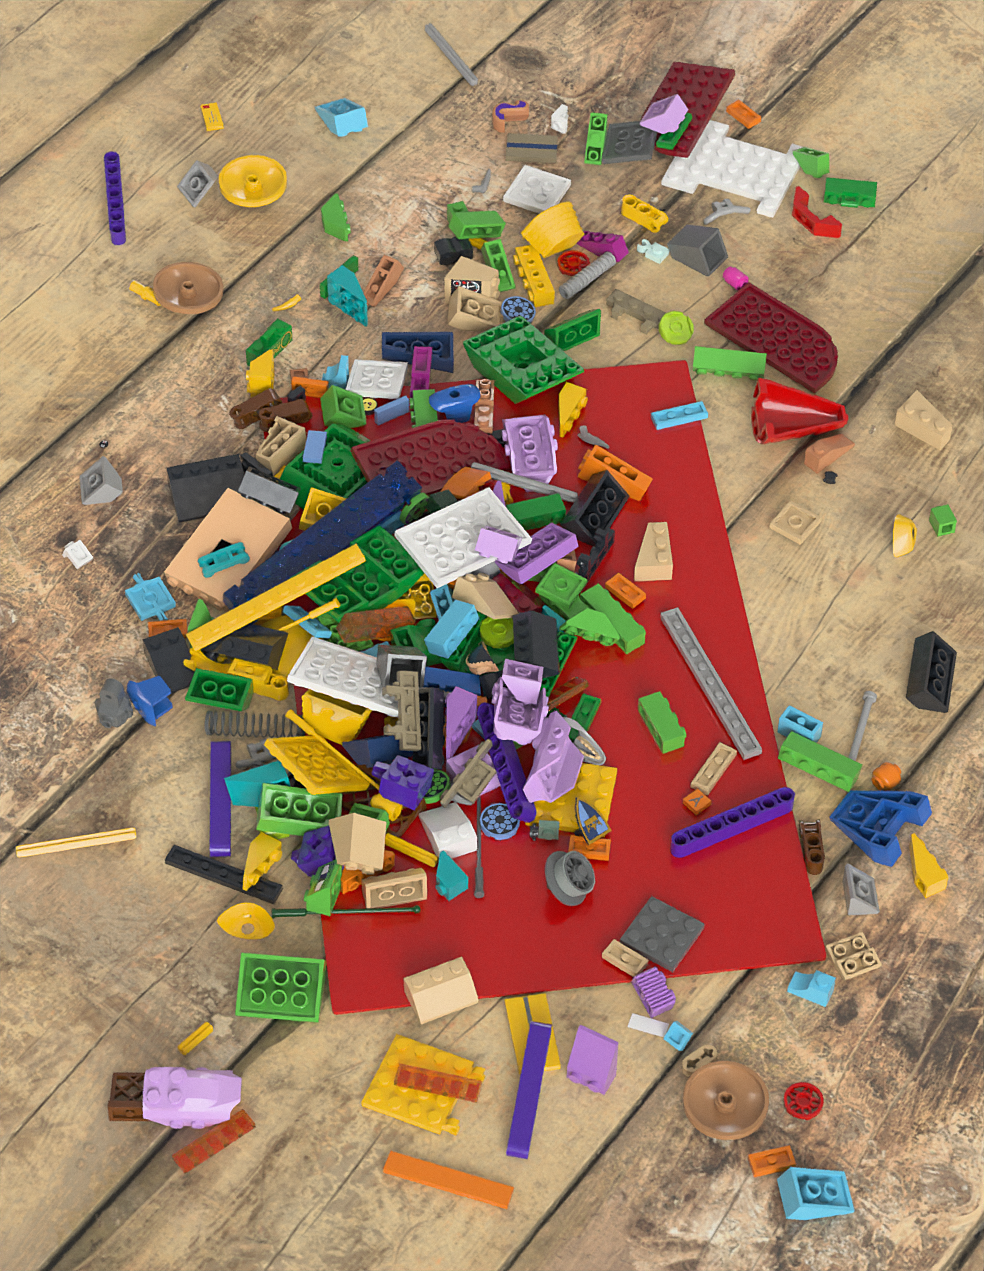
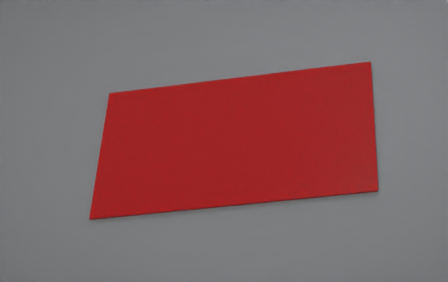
M678 360L584 369L583 373L516 404L494 386L493 431L504 429L503 419L546 415L549 418L550 425L554 426L553 439L557 440V450H555L557 473L553 475L549 485L576 492L579 496L588 481L578 478L581 471L578 467L588 449L592 451L595 445L585 442L578 436L580 427L583 425L587 427L588 433L609 445V448L597 446L653 479L640 501L629 497L610 526V529L615 530L614 544L581 592L583 593L597 584L606 589L605 583L620 573L646 593V599L632 609L608 590L610 596L615 601H618L627 613H630L639 625L644 627L646 631L645 644L626 654L616 643L611 646H605L599 641H588L583 639L582 636L573 635L577 637V641L551 691L552 694L559 695V697L554 700L548 699L547 704L549 706L548 710L550 708H557L559 712L571 718L582 694L601 699L600 707L587 733L595 740L606 756L605 763L600 766L617 768L608 818V825L612 831L607 833L605 837H601V839L611 840L609 861L588 859L595 875L594 888L586 894L582 903L576 906H568L560 902L551 890L547 888L545 863L549 855L556 851L568 853L570 836H575L574 832L559 830L558 839L546 840L544 838H536L533 841L530 838V826L525 825L526 822L520 821L516 834L504 840H496L495 837L491 836L488 837L481 830V867L483 868L484 897L476 898L474 896L475 868L477 867V851L452 858L468 876V889L448 901L444 895L441 896L436 890L438 863L435 867H432L390 846L384 845V850L394 853L395 866L377 876L422 868L427 876V899L383 907L410 908L418 905L421 908L419 913L331 914L330 916L321 914L333 1014L339 1015L411 1007L404 992V978L459 957L463 958L471 974L478 999L632 982L633 976L603 959L602 953L614 939L620 942L623 934L651 896L704 923L705 926L674 972L649 959L648 965L642 972L657 967L658 971L663 972L665 978L826 960L827 955L793 810L685 857H675L670 851L671 837L675 832L777 789L787 787L782 763L778 759V746L701 420L656 430L651 419L652 412L696 403L687 361ZM482 379L430 384V390L435 389L436 393L458 385L473 384L476 386V380ZM566 382L585 388L588 401L586 406L581 408L578 419H574L571 430L567 431L564 437H560L559 393ZM403 386L400 398L407 396L409 399L408 413L381 425L375 423L374 414L365 415L366 424L351 429L371 441L412 429V425H415V422H411V411H414V409H410L411 386ZM306 396V402L312 413V418L306 423L297 424L305 428L306 437L309 430L324 432L328 428V426L324 425L321 399L318 397ZM287 397L280 398L282 403H288ZM373 398L377 401L378 407L396 400ZM475 404L472 406L470 420L468 421L471 424L475 422ZM437 411V421L447 420L444 412ZM264 432V439L268 437L269 432ZM338 463V464H333V465H335V466H340V465H342V464H341V463ZM509 484L513 503L548 496L534 491L526 492L524 488ZM372 490L359 501L365 504L361 520L380 507ZM441 493L429 496L430 502L436 500L440 510L456 503L453 498ZM562 500L567 515L574 503ZM408 502L396 507L400 511H402L406 505L410 506L412 502ZM300 508V511L290 521L292 529L277 548L278 554L282 555L279 551L282 544L309 533L299 529L303 509ZM361 520L355 539L364 535L361 529ZM667 522L673 562L672 580L634 581L635 566L648 523ZM546 526L525 531L529 536H532ZM317 535V538L326 541L325 548L321 551L316 550L306 554L298 560L311 566L319 560L324 561L349 548L350 545ZM578 540L579 547L574 549L576 556L574 573L579 572L580 567L577 565V560L580 554L583 553L589 556L593 547ZM289 568L281 577V583L289 580L290 577L298 572ZM529 580L524 582L539 597L535 590L540 582ZM306 594L284 604V607L286 605L300 606L308 613L320 607ZM679 608L761 746L762 754L745 760L742 758L660 618L662 612ZM382 610L361 619L374 646L385 642L376 638L373 629L374 620ZM387 611L384 614V622H388L391 619V611ZM438 616L437 618H428L435 620L436 624L439 621ZM424 619L413 620L411 625L417 626V623ZM443 663L427 666L449 670ZM574 678L584 680L579 685L568 683ZM294 685L297 715H303L302 696L308 688ZM562 685L572 688L566 693L556 690ZM480 686L481 696L484 697L482 688ZM659 691L664 698H667L670 710L677 715L680 727H684L686 731L684 747L662 754L638 712L639 698ZM487 699V703L494 705L490 699ZM444 707V712H443V715H444V716H447V715H445V710H446L447 707ZM372 710L356 740L384 735V726H386L384 719L389 715ZM472 728L467 742L460 744L453 757L480 745L485 740ZM324 738L355 766L357 765L343 745ZM532 742L516 749L526 781L531 772L536 751L533 748ZM719 743L737 750V755L707 796L711 800V805L698 815H695L683 804V799L695 791V789L690 787L691 782ZM443 747L444 765L441 771L446 773V748ZM501 786L480 795L481 813L492 804H506ZM378 789L369 790L370 798L379 794ZM367 792L355 793L356 800L366 799ZM353 794L344 795L342 801H354ZM441 800L426 804L427 808L425 811L441 807ZM477 800L472 805L457 803L471 822L477 836ZM342 808L341 816L348 815L349 811ZM410 808L402 809V817L411 815L414 810ZM417 816L401 836V839L436 855L421 820ZM401 822L389 824L390 830L397 833L401 828ZM362 884L355 890L344 894L340 890L333 910L366 909Z

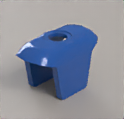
M473 384L449 387L432 394L429 397V404L436 411L444 412L447 420H454V422L459 423L468 422L472 406L480 399V390Z
M161 676L139 683L128 681L126 692L129 695L130 701L144 720L151 726L156 727L155 720L173 708L171 701L167 697L171 694L170 688Z

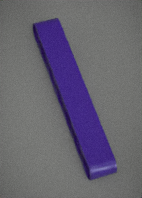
M111 151L104 155L111 242L114 245H122L126 242L120 158L117 152Z
M483 702L477 709V716L485 741L487 739L492 741L493 746L489 753L494 768L497 771L496 774L509 813L514 819L530 823L536 817V808L534 802L530 803L523 791L526 778L513 740H502L494 733V705Z
M231 741L211 742L210 857L231 856V798L224 779L231 776Z
M788 787L777 789L675 832L671 837V854L678 858L685 857L791 812L794 805V791Z
M535 1021L530 1023L506 1156L528 1159L552 1024Z

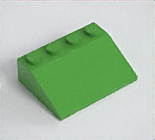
M241 953L235 1016L319 1023L327 961L324 959Z

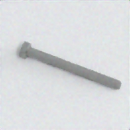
M866 691L863 695L865 702L848 757L856 761L872 703H875L877 699L876 693L872 691Z

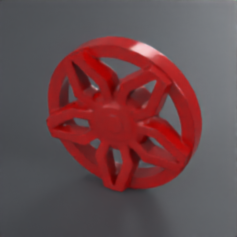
M571 250L559 256L557 265L562 274L574 276L590 264V259L581 251Z
M798 1082L787 1088L783 1104L786 1112L793 1117L811 1120V1118L816 1117L821 1112L824 1098L821 1091L815 1085L807 1082ZM804 1087L802 1092L794 1090L796 1088ZM813 1091L818 1095L819 1099L812 1097ZM788 1096L792 1100L789 1104L787 1102Z

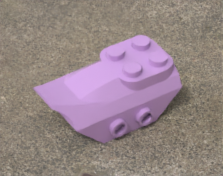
M546 415L503 419L504 430H502V439L507 443L505 445V454L510 458L512 473L549 484L553 475L557 473L555 455L557 440L553 439L554 426L550 425L549 418Z
M500 677L494 683L492 689L494 733L502 740H513L521 745L531 743L532 739L541 733L543 718L548 713L549 706H547L549 697L546 696V689L543 688L540 691L537 704H524L514 697L510 689L503 687V679Z
M557 711L543 718L541 733L532 740L533 748L536 751L531 772L523 787V791L530 803L540 800L551 803L573 789L584 759L583 754L568 737L571 729L570 725Z
M153 1067L146 1069L143 1089V1118L177 1129L183 1126L202 1129L205 1126H212L229 1120L231 1110L241 1099L242 1077L233 1074V1070H208L203 1067L196 1068L195 1070H187L183 1067Z

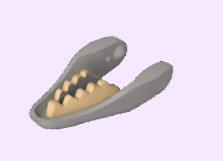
M563 717L570 727L578 730V735L573 744L583 754V761L594 765H603L606 761V756L595 740L577 721Z

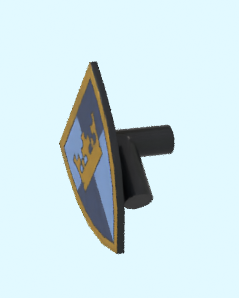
M576 797V814L574 816L577 819L579 829L574 834L575 836H583L586 843L590 845L612 830L602 814L586 800Z

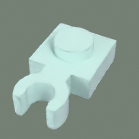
M643 239L642 246L637 245L638 252L645 253L646 258L659 264L669 255V249L656 242L651 245L648 240Z

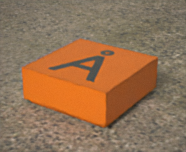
M696 789L683 799V804L695 815H698L711 805V800L699 789Z

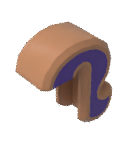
M523 100L515 101V105L507 102L497 104L492 111L493 128L500 133H505V122L527 120L529 117V104Z

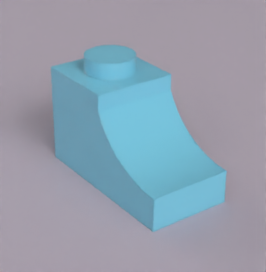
M341 355L339 363L332 367L328 366L326 374L323 373L322 380L328 381L329 388L334 385L346 390L349 380L348 356Z
M817 970L813 974L795 972L787 992L826 1007L834 991L836 978Z

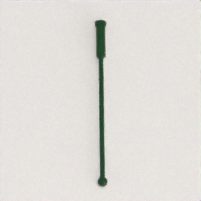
M415 905L414 907L410 908L337 909L332 910L331 914L378 912L419 913L421 911L420 906ZM272 908V918L305 917L307 914H319L306 911L305 908Z

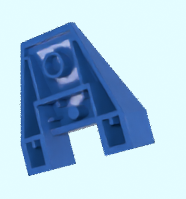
M850 790L829 818L874 862L892 867L902 854L898 838L895 836L905 822L923 826L931 816L932 810L928 796L911 791Z

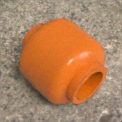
M884 762L872 772L871 780L873 785L880 791H890L901 782V769L896 764Z

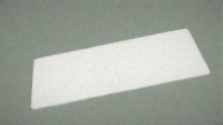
M632 1014L628 1027L665 1037L669 1024Z

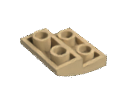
M863 932L825 946L828 957L844 981L882 966L874 948H870Z

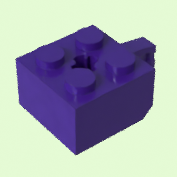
M397 755L391 765L376 762L372 771L373 776L381 779L379 793L383 798L413 810L417 808L430 789L434 769Z
M329 825L305 832L301 848L292 852L291 859L295 861L297 867L310 877L316 875L319 867L336 860Z

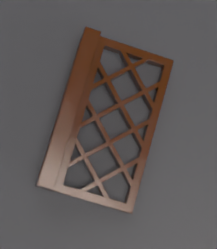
M366 764L356 765V767L380 786L381 779L372 775V767L367 768ZM369 783L370 785L367 790H363L367 792V798L356 800L355 793L362 791L339 792L342 794V797L346 794H353L354 801H342V808L350 812L354 803H368L371 807L372 797L370 798L369 790L377 788ZM425 798L421 800L411 815L402 817L400 813V817L395 821L389 820V824L401 822V828L397 833L390 830L389 826L385 833L401 838L418 814L426 810Z
M113 1072L110 1100H108L109 1121H151L143 1118V1101L136 1100L143 1095L144 1088L138 1083L144 1080L145 1073ZM117 1080H127L129 1083L121 1087L117 1084ZM134 1086L139 1091L131 1096L126 1091ZM120 1095L127 1098L125 1101H115Z

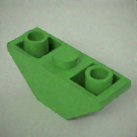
M592 112L590 114L584 163L602 164L601 159L607 136L608 114Z
M337 193L321 208V219L325 233L346 242L348 241V234H351L350 224H346L347 214L343 212V200L339 199Z
M589 608L570 618L559 627V630L564 631L566 634L582 636L583 639L588 641H599L605 646H611L620 639L618 632L606 614Z

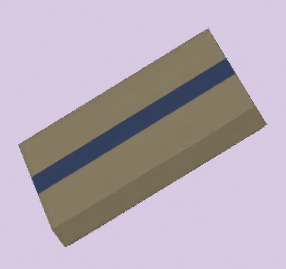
M508 133L506 161L556 163L558 136Z

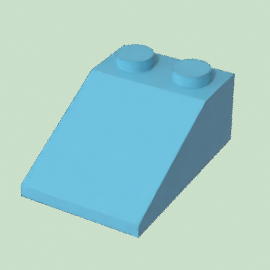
M346 98L315 106V110L329 130L339 137L346 136L352 131L360 132L363 128L368 127L365 107Z
M790 1167L777 1179L786 1219L809 1220L854 1212L846 1175L843 1171Z

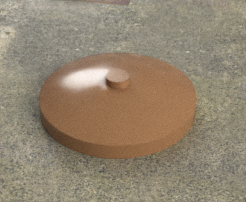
M178 262L162 268L156 274L153 280V294L158 303L170 311L181 314H198L214 308L221 301L223 281L215 270L206 265L195 262Z
M716 1061L698 1068L689 1077L684 1087L683 1108L688 1120L701 1133L715 1139L736 1140L744 1138L755 1132L762 1125L768 1113L769 1093L764 1081L751 1068L737 1062Z

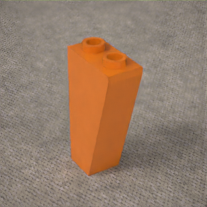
M595 445L592 451L588 449L578 467L581 470L578 478L589 481L593 474L608 470L629 494L630 498L638 501L641 500L653 480Z

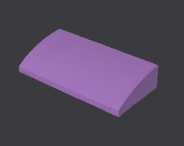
M550 523L530 536L532 538L531 544L518 549L512 562L503 563L495 560V563L510 578L519 584H523L579 546L574 533Z

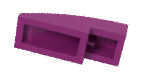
M414 346L410 398H413V390H430L432 347Z

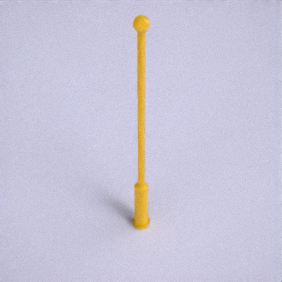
M335 598L333 601L310 611L307 616L278 630L285 631L309 618L314 619L334 608L340 607V603ZM221 656L217 657L218 663H223L227 659Z
M292 709L286 713V718L292 720L308 735H313L379 790L380 786L315 733L314 728L294 713Z

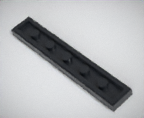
M173 845L165 858V864L273 905L283 890V885L260 877L255 885H252L245 891L243 890V870L177 845Z

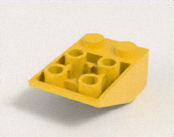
M424 573L397 600L413 599L415 601L416 608L413 620L437 618L430 594L434 590V586Z

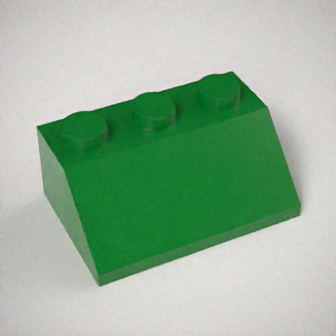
M588 310L568 320H564L545 329L544 335L562 351L569 350L600 336L601 310Z
M196 668L185 701L242 712L248 709L254 694L253 679Z

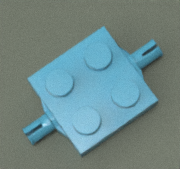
M140 573L135 574L133 579L137 584L125 590V595L140 620L143 621L153 616H157L160 621L168 620L164 612L175 608L176 603L161 578L156 577L152 580L144 581Z

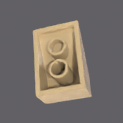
M458 286L449 298L448 325L463 331H487L505 323L504 316L500 313L503 302Z
M478 573V575L466 574V576L457 578L452 594L453 599L473 604L477 611L493 619L513 618V615L519 614L496 581L490 579L489 575L484 573Z

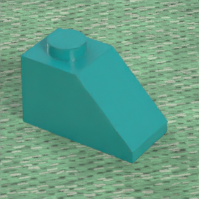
M443 850L440 852L436 890L441 896L444 895L450 901L468 889V876Z

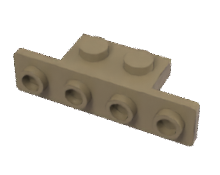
M490 739L480 743L476 750L477 754L474 758L470 757L462 774L458 773L455 776L450 790L446 789L440 797L442 807L446 808L457 793L474 804L495 776L497 771L482 761L493 746Z

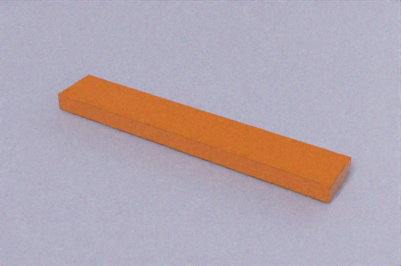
M390 1151L383 1168V1173L504 1209H508L514 1192V1187L394 1151Z

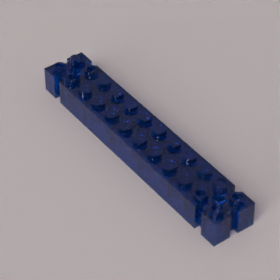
M397 460L386 469L385 476L381 473L241 579L239 588L235 584L224 592L222 601L232 610L289 580L290 577L317 561H324L349 548L350 542L375 527L381 526L401 511L405 501L410 504L411 499L421 493L422 487L413 477L410 479L406 477L407 470ZM259 618L250 622L249 624H254L259 620Z

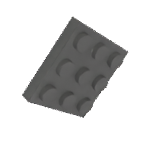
M640 121L609 124L601 159L603 164L652 159L657 131L641 126Z
M651 896L621 937L620 943L650 961L674 972L703 931L705 924Z

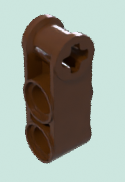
M269 388L234 406L229 414L234 419L235 427L237 429H244L261 420L259 418V411L261 409L282 404V401L276 391Z
M304 399L263 408L259 411V418L261 419L259 428L264 432H268L270 427L274 426L276 416L294 424L306 423L312 418V413Z
M816 819L815 822L799 820V836L801 838L806 870L811 875H818L823 871L825 860L820 819Z

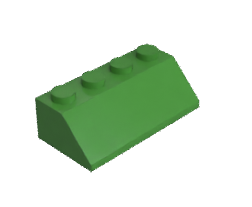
M263 783L257 811L256 830L304 836L305 832L328 826L330 819L341 817L342 794L326 793L313 795L303 788Z

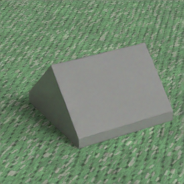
M850 864L845 865L842 882L848 915L879 913L874 878Z

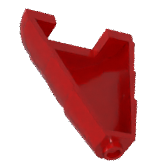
M758 378L753 393V398L756 399L754 407L752 406L751 408L752 430L757 443H778L812 434L818 435L843 428L848 422L845 406L817 395L813 396L768 379Z

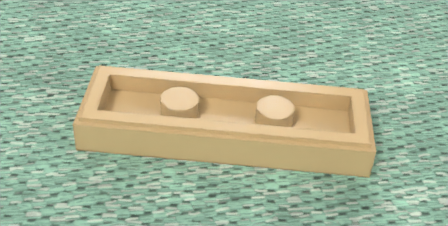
M719 743L691 782L690 787L695 790L699 789L708 796L737 755V750Z

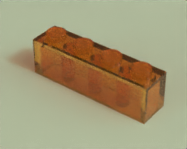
M408 606L344 614L336 629L343 642L349 643L389 638L391 629L414 625L416 619Z

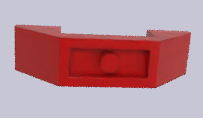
M796 186L792 216L815 236L841 237V222L832 215L820 220L818 216L808 209L809 194L800 186Z

